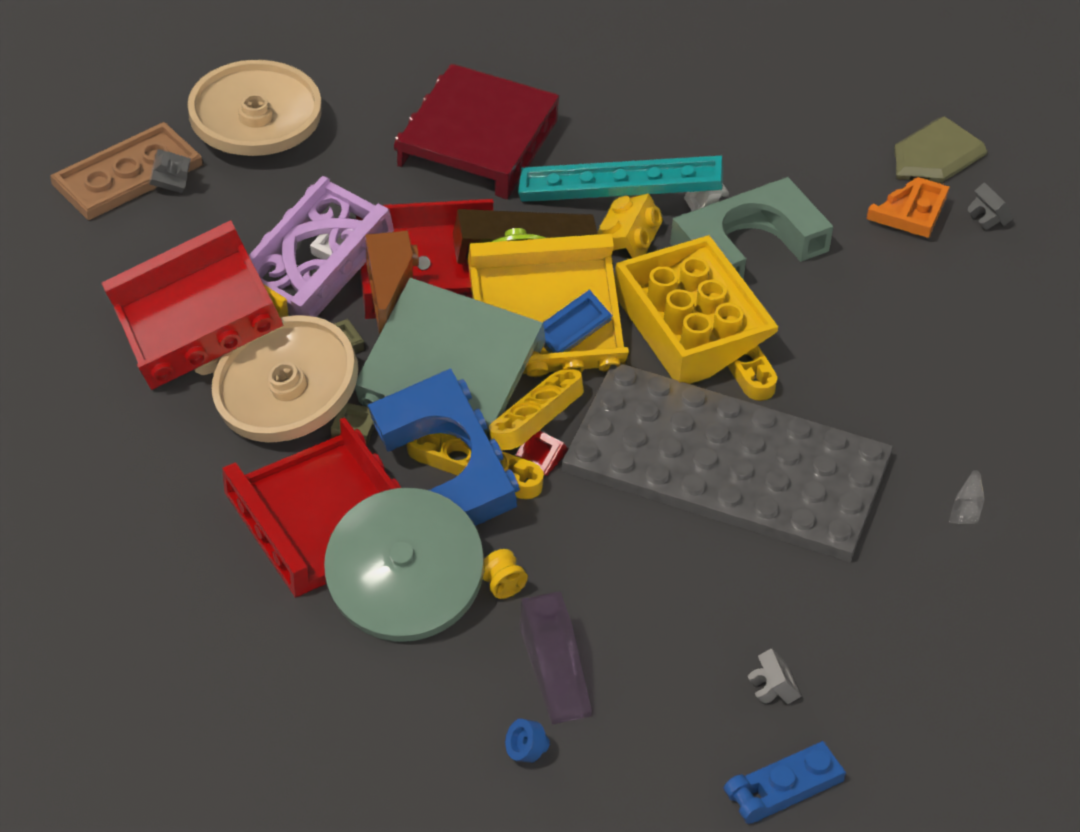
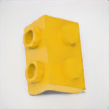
M650 194L632 197L622 196L614 200L597 233L598 235L612 234L613 250L627 248L632 258L646 254L663 221L662 214Z

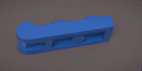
M824 741L746 776H734L726 782L723 789L731 801H737L740 806V815L746 823L751 824L844 782L846 771ZM758 792L762 798L754 797L752 794Z

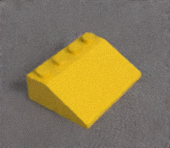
M710 235L616 263L614 279L618 302L672 379L677 380L679 383L691 384L712 377L778 332L779 326Z

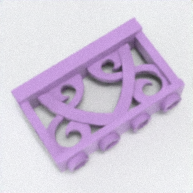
M322 176L306 190L305 195L293 208L286 211L283 219L273 230L263 236L260 244L249 254V257L262 283L287 298L289 314L293 316L317 317L366 262L365 235L394 231L388 208L379 203L375 206L330 182L329 178ZM330 203H334L342 208L339 218H334L333 210L329 206ZM329 206L328 212L321 214ZM350 212L363 220L348 219ZM329 233V245L332 252L327 260H310L297 267V242ZM342 233L341 240H345L339 245L337 244L339 234ZM273 266H276L274 271L268 272ZM318 269V270L310 277V275H311L310 270ZM267 272L270 277L275 278L287 273L285 277L274 282H267L262 279ZM291 284L297 293L292 296L281 289Z

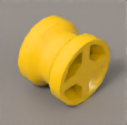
M499 549L484 559L483 579L490 582L491 592L499 599L514 596L521 591L528 581V575L521 566L516 565L517 559L509 549Z

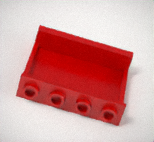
M493 199L382 205L389 209L394 228L393 232L408 231L410 244L417 245L418 256H426L430 260V266L426 270L413 266V279L472 298L469 264H457L452 234L457 210H493ZM356 215V220H363L362 218ZM365 262L360 268L365 319H374L376 315L367 264Z
M231 220L102 282V286L114 306L138 361L137 366L151 390L284 326Z
M345 417L340 419L339 436L244 475L236 462L222 468L224 493L295 598L327 584L324 564L327 545L335 527L346 513L355 505L374 494L401 488L395 478H389L378 454H372L367 448L361 431L359 429L354 430Z

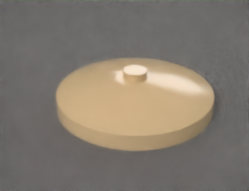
M268 60L239 61L212 70L195 84L188 99L189 120L192 129L198 137L218 150L245 156L269 155L285 151L300 144L315 131L321 119V96L314 81L305 73L290 65Z
M296 315L281 317L284 326L224 354L214 372L212 397L225 424L235 433L250 440L281 442L307 435L332 420L350 399L358 378V360L355 351L345 333L333 323L313 316Z

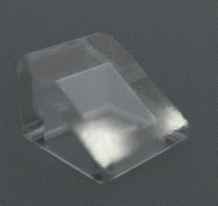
M972 471L957 494L949 519L950 523L977 524L979 522L985 500L981 473L979 471Z

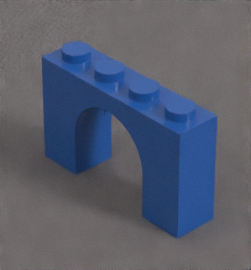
M451 368L368 404L372 422L387 452L423 436L435 433L453 435L468 445L472 452L465 469L454 479L428 491L438 493L453 501L469 516L475 526L517 507L515 492L519 491L520 488L516 477L511 469L504 471L500 463L504 457L495 439L488 440L484 432L488 427L479 408L476 410L472 409L468 402L472 399L465 380L457 381Z

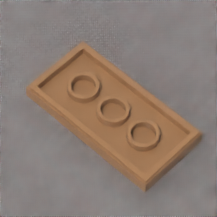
M162 122L50 175L52 185L89 221L157 188V186L150 185L149 181L155 154L158 149L191 158L188 172L203 165L202 156L169 125Z

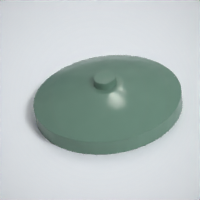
M418 488L386 490L374 494L355 505L335 527L327 545L324 563L326 582L332 599L341 614L352 625L366 634L383 640L401 642L428 638L446 630L457 622L473 604L479 593L484 575V553L481 539L469 516L450 499L438 493Z

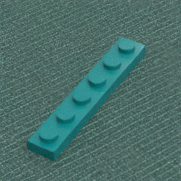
M721 155L521 168L519 196L521 202L722 190L723 157Z

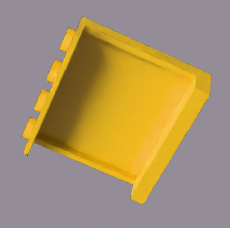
M612 234L470 244L468 264L472 299L544 322L590 289L612 314L610 322L568 352L549 353L544 347L540 353L533 351L523 374H527L530 377H540L548 374V372L574 369L582 372L584 369L599 368L601 371H608L612 364L617 367L620 366V363L625 365L629 350L628 347L624 348L611 258L614 248Z

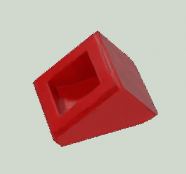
M539 430L520 446L515 456L539 465L543 470L544 476H547L565 456L569 448L563 442Z

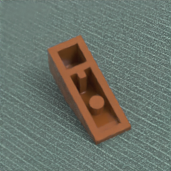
M408 231L365 235L366 264L379 335L408 280L413 278V266H419L417 245L410 244Z

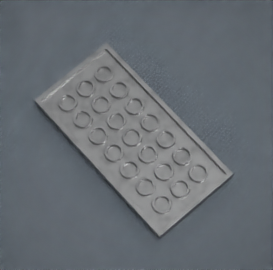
M620 363L618 367L613 364L610 366L562 461L561 471L851 562L889 462L893 446L684 382L679 383L677 380Z

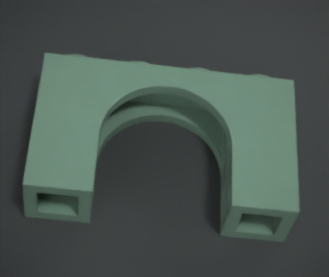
M786 177L673 218L670 244L674 246L710 235L742 279H744L746 258L726 236L729 233L745 228L765 230L777 236L797 259L802 262L829 251L833 225L791 179Z

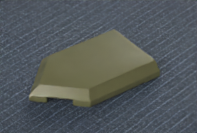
M943 116L895 144L896 179L910 180V176L929 177V181L944 182L987 154V149L982 141Z

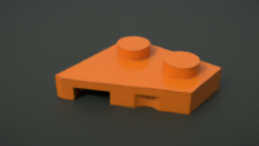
M917 177L907 183L906 187L890 193L885 203L880 206L876 204L869 206L866 219L929 238L948 197L950 186Z

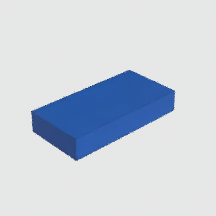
M589 289L543 322L546 340L543 347L549 353L568 352L610 322L612 314Z

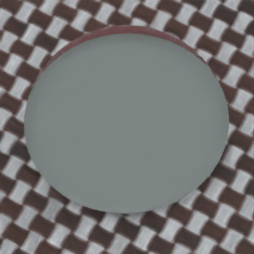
M426 256L419 257L418 268L421 270L428 269L430 266L429 258Z

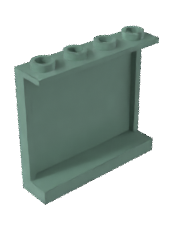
M410 278L358 375L355 386L358 401L364 407H368V404L451 368L457 381L465 380L472 399L468 402L473 410L479 408L488 427L484 432L490 441L489 425L503 414L533 351L540 353L545 344L543 322Z

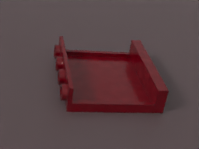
M451 63L445 73L438 76L431 93H427L424 96L422 106L417 113H412L405 130L399 132L396 136L394 151L397 152V166L402 167L409 156L414 155L496 180L495 196L508 200L520 181L521 168L530 165L558 120L559 95Z

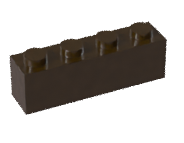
M467 209L457 210L452 234L457 264H468L471 243L492 242L505 236V232L510 229L521 228L526 230V234H535L546 238L598 235L593 214Z

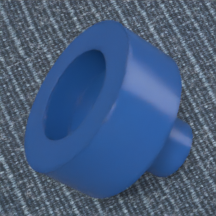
M527 719L515 720L510 725L505 739L506 751L509 757L515 761L527 763L535 762L543 752L548 750L550 745L543 726L537 721Z

